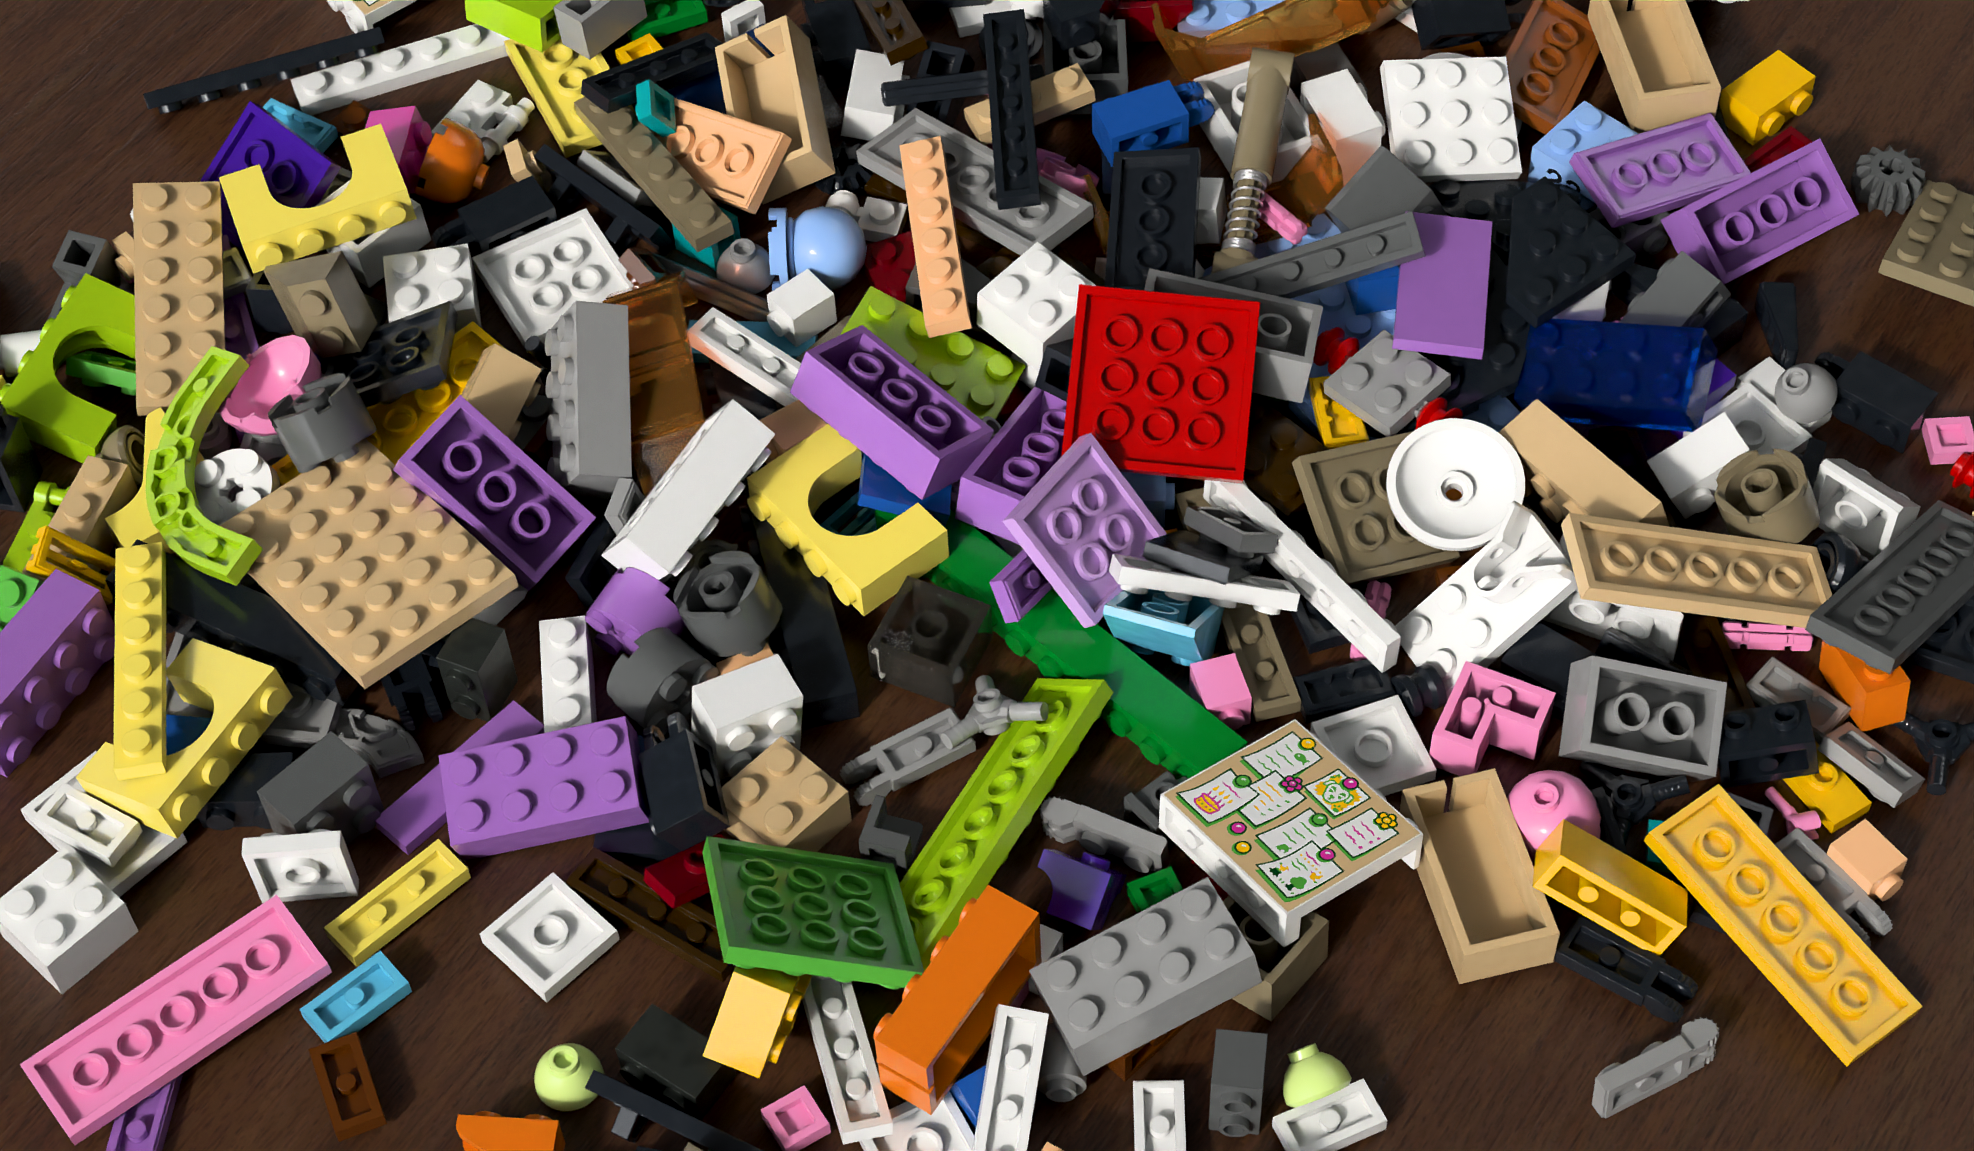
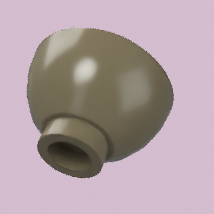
M124 425L107 437L102 446V451L96 454L95 457L127 464L136 485H141L143 481L145 436L135 427Z

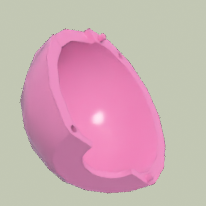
M295 335L276 338L258 348L254 353L246 355L248 358L245 361L250 366L219 407V412L224 422L240 432L259 436L277 435L268 417L270 409L289 394L295 400L306 393L303 388L304 385L322 378L321 364L305 338Z

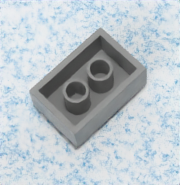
M1593 655L1572 662L1559 756L1667 778L1685 775L1687 782L1714 778L1717 772L1727 683Z

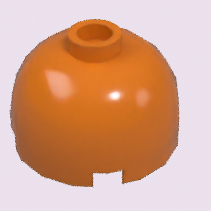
M445 118L440 124L448 128L444 135L435 132L418 177L426 179L424 189L416 186L415 194L433 202L451 204L467 198L474 187L481 190L487 179L490 166L483 164L485 149L477 134L465 125Z

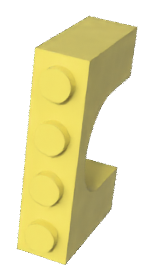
M381 124L341 137L352 169V177L346 189L339 196L320 206L291 208L277 202L270 194L260 164L219 177L253 274L263 271L266 266L293 261L417 219L406 185Z
M827 424L747 477L750 495L747 502L757 519L760 521L767 520L775 528L780 541L788 549L794 547L803 556L807 567L815 576H823L832 585L836 596L846 606L852 604L865 616L949 557L948 532L919 503H916L878 530L864 535H839L821 527L813 518L815 512L824 501L860 477L862 464L861 450Z
M195 638L191 639L166 669V676L184 702L213 712L211 722L204 733L186 748L166 756V773L118 780L113 770V744L105 742L76 776V779L89 796L131 817L142 825L177 839L293 697L275 667Z

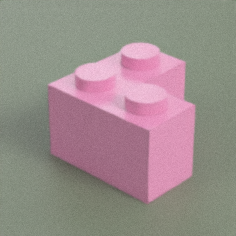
M1466 661L1432 734L1429 756L1434 766L1458 776L1476 773L1489 744L1534 760L1550 724L1556 693Z

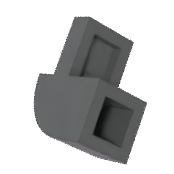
M68 230L52 265V268L61 277L64 284L48 319L50 317L54 319L57 317L62 309L61 303L66 291L71 285L77 286L85 273L120 288L121 273L114 262L118 258V254L107 239Z

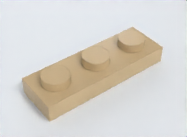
M1078 63L1031 81L1035 125L1096 101L1094 88ZM989 99L964 108L965 119L978 142L983 145L992 143Z

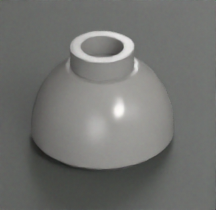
M745 238L735 240L721 254L716 269L718 280L752 294L765 290L775 277V275H770L768 252L763 247Z
M1811 363L1796 364L1785 370L1777 380L1774 394L1775 403L1786 417L1799 424L1811 423L1821 419L1832 409L1837 398V384L1834 377L1819 365Z

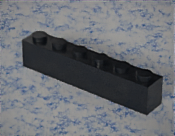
M137 539L132 546L143 545L147 543ZM166 552V633L175 631L189 637L190 640L195 638L275 667L285 684L291 682L304 688L315 699L321 701L329 699L344 706L359 683L274 598L242 584L235 586L209 576L191 567L181 558ZM114 567L105 581L112 594V602L115 605Z

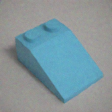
M1148 589L1147 594H1134L1123 590L1104 605L1103 616L1113 637L1120 642L1128 643L1127 648L1131 651L1145 655H1152L1154 651L1172 655L1171 660L1173 662L1190 666L1191 663L1208 660L1214 655L1224 607L1214 605L1209 602V598L1193 596L1191 601H1180L1167 597L1165 591Z

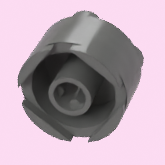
M343 373L328 375L304 385L303 388L306 393L295 400L289 394L277 402L268 412V417L272 422L274 430L299 473L311 471L319 466L322 461L332 457L336 463L353 457L360 450L357 443L371 436L377 430L356 387L351 382L349 376L346 378Z
M742 551L717 553L708 557L711 561V564L700 571L694 566L683 575L674 591V603L703 654L727 657L741 653L743 656H753L765 647V638L774 630L783 610L782 604L762 569L752 556Z
M666 627L652 629L634 641L639 648L630 658L622 654L616 661L608 678L607 693L614 700L613 702L643 729L654 724L665 735L669 733L668 716L675 712L684 715L691 727L692 686L718 677L719 671L709 660Z

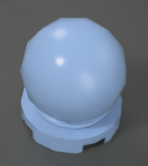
M822 206L805 210L793 220L791 217L788 218L787 208H769V220H777V227H772V232H768L770 275H779V281H773L772 291L806 269H809L830 290L843 288L857 277L865 263L867 246L864 233L853 217L840 209Z

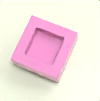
M1970 416L1927 418L1924 420L1921 430L1930 465L1955 464L1964 452L1969 455L1974 452V431Z
M805 1085L760 1109L762 1119L782 1151H800L831 1133L829 1122Z

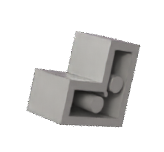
M562 0L553 7L562 44L589 60L647 17L644 0Z

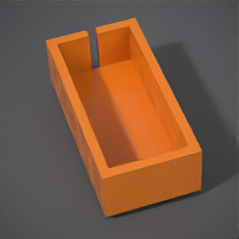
M987 885L978 899L971 898L966 903L960 914L957 928L950 937L945 935L938 941L931 954L929 966L922 975L915 974L909 980L902 995L903 1001L893 1014L886 1013L881 1018L873 1034L877 1055L876 1062L878 1063L882 1087L930 1115L936 1110L991 1033L996 1007L999 1004L1010 1006L1031 977L1029 970L1042 962L1039 912L990 885Z

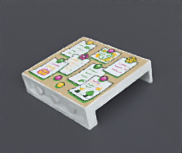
M1296 719L1160 794L1159 828L1283 947L1299 939L1300 923L1303 916L1387 866L1402 859L1413 870L1419 867L1423 833L1415 822L1405 818L1387 802L1385 796L1379 790L1369 786L1355 773L1349 763L1341 761L1323 744L1322 740L1315 733L1309 732Z

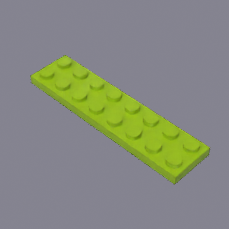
M1037 678L1022 702H1046L1049 709L1047 720L1014 721L1010 723V727L1006 731L1000 733L900 882V888L924 971L931 963V954L938 941L945 935L951 936L959 925V917L966 903L971 898L978 899L998 868L1008 858L1010 850L1023 830L1031 823L1034 813L1046 795L1055 786L1057 778L1070 758L1078 751L1085 735L1093 723L1101 716L1102 709L1114 693L1105 680Z

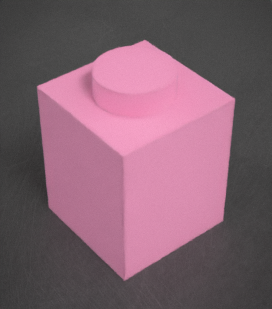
M1235 653L1191 663L1189 691L1192 699L1233 731L1243 725L1250 724L1252 697Z

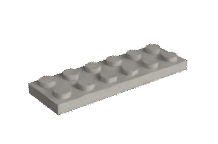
M917 108L856 150L860 165L906 190L899 145L941 136L955 219L1019 255L1025 253L1036 242H1039L1051 251L1094 218L1092 203L1040 175L1041 205L998 210L993 150Z

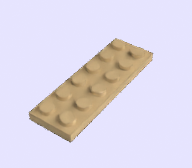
M220 181L133 183L136 409L138 416L148 415L160 407L166 413L173 398L210 347L214 346L226 350Z
M1569 513L1561 523L1579 595L1584 600L1806 628L1810 615L1832 596L1817 547Z

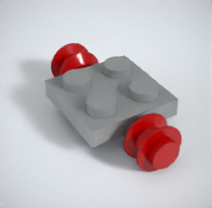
M1340 327L1326 330L1317 337L1313 361L1317 366L1328 364V372L1331 375L1323 382L1324 394L1386 437L1396 435L1415 417L1417 418L1415 430L1437 420L1448 418L1462 419L1463 413L1461 409L1456 407L1446 411L1447 400L1443 397H1438L1451 386V374L1418 352L1392 349L1393 335L1386 330H1382L1360 351L1359 340L1355 337L1345 339V332Z

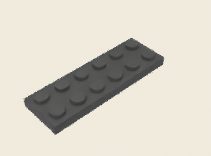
M1938 500L1810 615L1805 630L1821 638L1828 645L1838 647L1863 660L1870 667L1891 674L1974 595V517Z

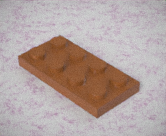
M1532 0L1504 55L1507 61L1514 117L1545 135L1570 113L1600 51L1588 15L1562 0Z

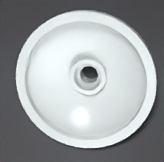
M1448 418L1421 426L1401 442L1394 452L1388 467L1386 490L1388 502L1395 518L1412 537L1437 549L1465 551L1487 545L1496 537L1508 511L1505 505L1512 501L1522 505L1525 494V475L1517 452L1500 433L1477 421ZM1456 489L1461 492L1462 497L1458 500H1450L1445 493L1448 490Z

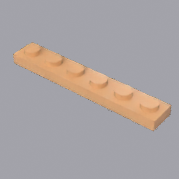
M941 136L899 145L924 322L928 337L932 338L971 329L972 325L948 170Z

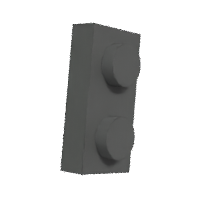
M1187 506L1183 524L1199 531V538L1205 541L1228 546L1227 552L1234 556L1254 558L1255 553L1275 552L1278 535L1222 507Z

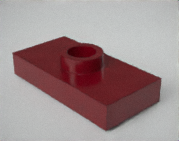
M722 834L713 836L726 839ZM705 841L645 868L643 881L673 909L710 892L702 854Z

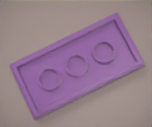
M1711 113L1576 152L1569 161L1611 228L1689 205L1751 173Z
M1413 212L1426 257L1401 264L1399 267L1392 349L1482 360L1492 221Z

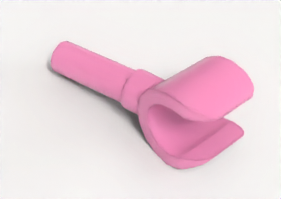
M1773 786L1765 791L1767 798L1786 819L1788 834L1794 829L1799 828L1811 840L1819 839L1815 829L1821 827V820L1815 810L1797 813L1795 808Z

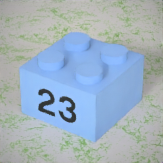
M1584 100L1532 146L1527 181L1535 183L1546 176L1554 184L1568 185L1594 202L1569 163L1573 154L1639 133Z

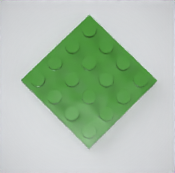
M707 836L702 854L724 963L733 964L743 969L757 967L779 970L793 976L808 974L830 977L844 983L859 981L880 984L889 989L905 988L915 974H923V964L893 863Z

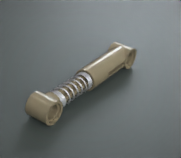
M1258 47L1252 48L1245 100L1230 172L1235 190L1231 193L1233 200L1229 203L1230 211L1227 214L1229 221L1225 224L1227 231L1223 235L1224 241L1222 242L1221 250L1219 252L1215 251L1211 274L1258 260L1254 256L1256 244L1253 242V239L1258 237L1255 229L1260 226L1257 219L1262 216L1258 209L1263 207V202L1260 198L1265 196L1264 190L1273 180L1286 97L1290 88L1295 53Z

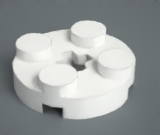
M251 449L224 451L214 456L211 460L201 461L195 468L194 484L199 506L205 517L217 525L226 522L280 487L279 477L274 468ZM236 485L243 487V491L236 494V501L231 502L228 498L230 490Z

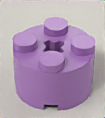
M627 567L624 572H622L621 568L615 572L585 616L586 622L598 633L594 638L596 644L612 655H617L619 651H622L631 656L639 648L634 641L652 629L666 627L682 638L688 628L682 620L676 605L665 596L670 588L653 576L631 567Z

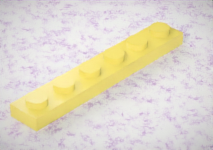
M162 542L117 548L115 553L113 770L118 780L166 773V552Z

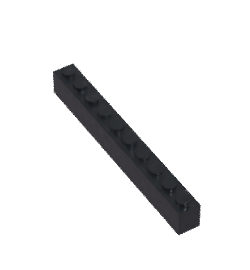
M708 357L710 369L703 370L702 373L707 395H716L718 401L711 404L713 414L732 399L758 420L778 411L773 398ZM764 462L759 469H761L767 464ZM751 471L741 481L745 488L739 496H743L745 504L738 506L744 532L751 530L753 532L754 539L748 541L750 556L753 557L759 566L762 565L763 573L783 607L780 619L771 633L773 639L781 638L784 648L776 649L777 654H779L803 694L802 718L805 729L860 717L857 690L826 580L823 576H815L809 570L803 556L794 547L788 549L780 541L775 528L767 520L760 521L752 513L747 499L750 497L747 477L755 473Z

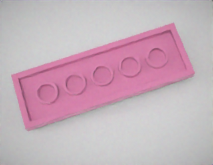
M275 895L21 1063L20 1066L75 1146L322 980L332 971L327 961L280 898Z

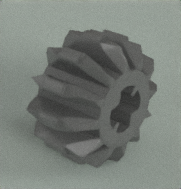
M1890 144L1884 151L1872 147L1867 155H1860L1859 160L1855 164L1850 181L1851 190L1855 192L1856 203H1868L1869 212L1879 209L1887 217L1894 210L1903 215L1910 206H1913L1917 197L1922 193V188L1926 181V171L1921 169L1920 158H1908L1907 149L1896 152Z

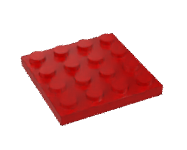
M1079 284L1062 455L1080 436L1092 433L1120 472L1242 484L1245 469L1260 302Z

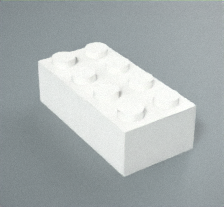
M732 399L705 420L601 556L617 569L621 568L622 572L627 567L635 568L653 576L663 584L672 575L677 576L693 556L687 550H690L698 540L702 542L712 532L719 522L715 515L725 505L729 507L745 488L741 481L751 471L756 472L769 457L771 451L766 446L775 436V433Z

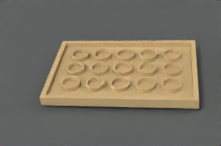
M365 438L357 443L360 450L353 457L338 463L334 461L333 457L322 461L313 470L298 475L219 525L254 539L263 548L247 573L364 689L519 587L516 576L431 497L401 478L393 470L395 464Z

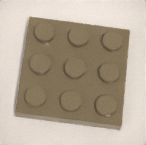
M1412 432L1299 456L1292 462L1324 558L1332 564L1337 575L1349 587L1450 563L1460 557L1458 551L1437 549L1412 537L1399 524L1390 508L1386 490L1388 467L1397 447Z

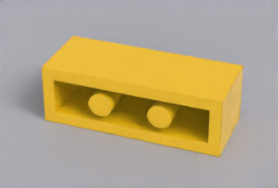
M1563 819L1537 848L1532 885L1534 888L1639 948L1646 949L1660 956L1687 927V889L1567 820Z

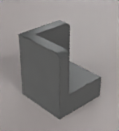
M876 795L859 838L861 859L893 863L896 874L905 876L911 867L922 837L923 825L919 822L888 815L886 797Z

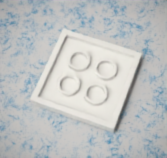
M1506 57L1383 60L1380 66L1390 151L1423 182H1438L1444 179L1478 181L1519 178L1522 168Z
M586 208L472 257L476 272L523 346L531 336H538L545 343L547 331L555 325L560 316L575 301L628 305V308L643 302L641 290L626 277L627 270L618 261V255Z

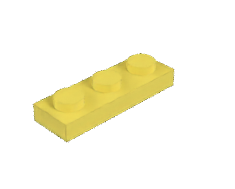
M437 839L324 927L327 937L358 967L471 878L469 869Z

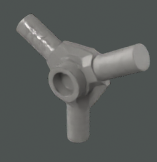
M982 675L975 681L977 694L973 697L974 704L965 718L941 733L940 737L943 744L952 750L977 732L981 733L983 731L986 735H997L1006 731L1010 727V723L1014 721H1045L1049 713L1048 705L1046 702H1017L1002 695L998 689H995L993 679L990 676Z

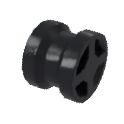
M1425 663L1416 667L1414 674L1409 676L1402 673L1391 678L1396 695H1399L1411 720L1421 716L1423 710L1428 707L1435 710L1446 705L1447 694L1444 683L1437 670L1431 664Z

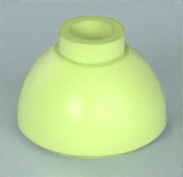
M564 1043L554 1046L541 1057L534 1074L537 1095L543 1103L556 1110L573 1111L583 1108L598 1096V1094L585 1089V1086L593 1070L604 1074L603 1067L597 1056L582 1045Z
M1316 1043L1287 1054L1291 1064H1289L1284 1075L1283 1096L1286 1105L1292 1108L1331 1095L1349 1086L1352 1077L1341 1061L1330 1054L1319 1052Z

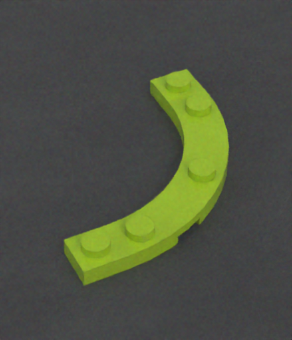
M211 346L181 386L162 418L160 425L165 430L158 449L150 450L146 470L145 491L152 523L160 531L166 544L191 567L237 586L244 575L250 570L263 548L254 539L223 528L207 519L199 506L194 480L197 454L206 429L230 391L236 387L239 379L250 365L239 354Z

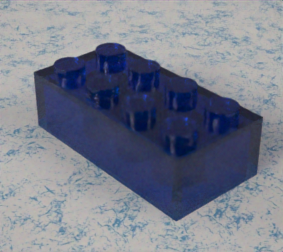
M1553 318L1536 329L1530 324L1525 346L1527 354L1520 381L1514 394V400L1522 410L1538 399L1565 422L1693 432L1702 426L1717 355V348L1704 328Z

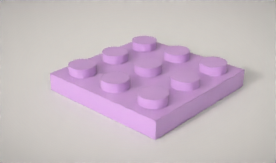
M1092 433L1080 436L1002 521L1084 628L1095 626L1103 617L1104 605L1123 591L1120 588V584H1117L1109 572L1112 554L1145 559V557H1142L1145 542L1167 534Z

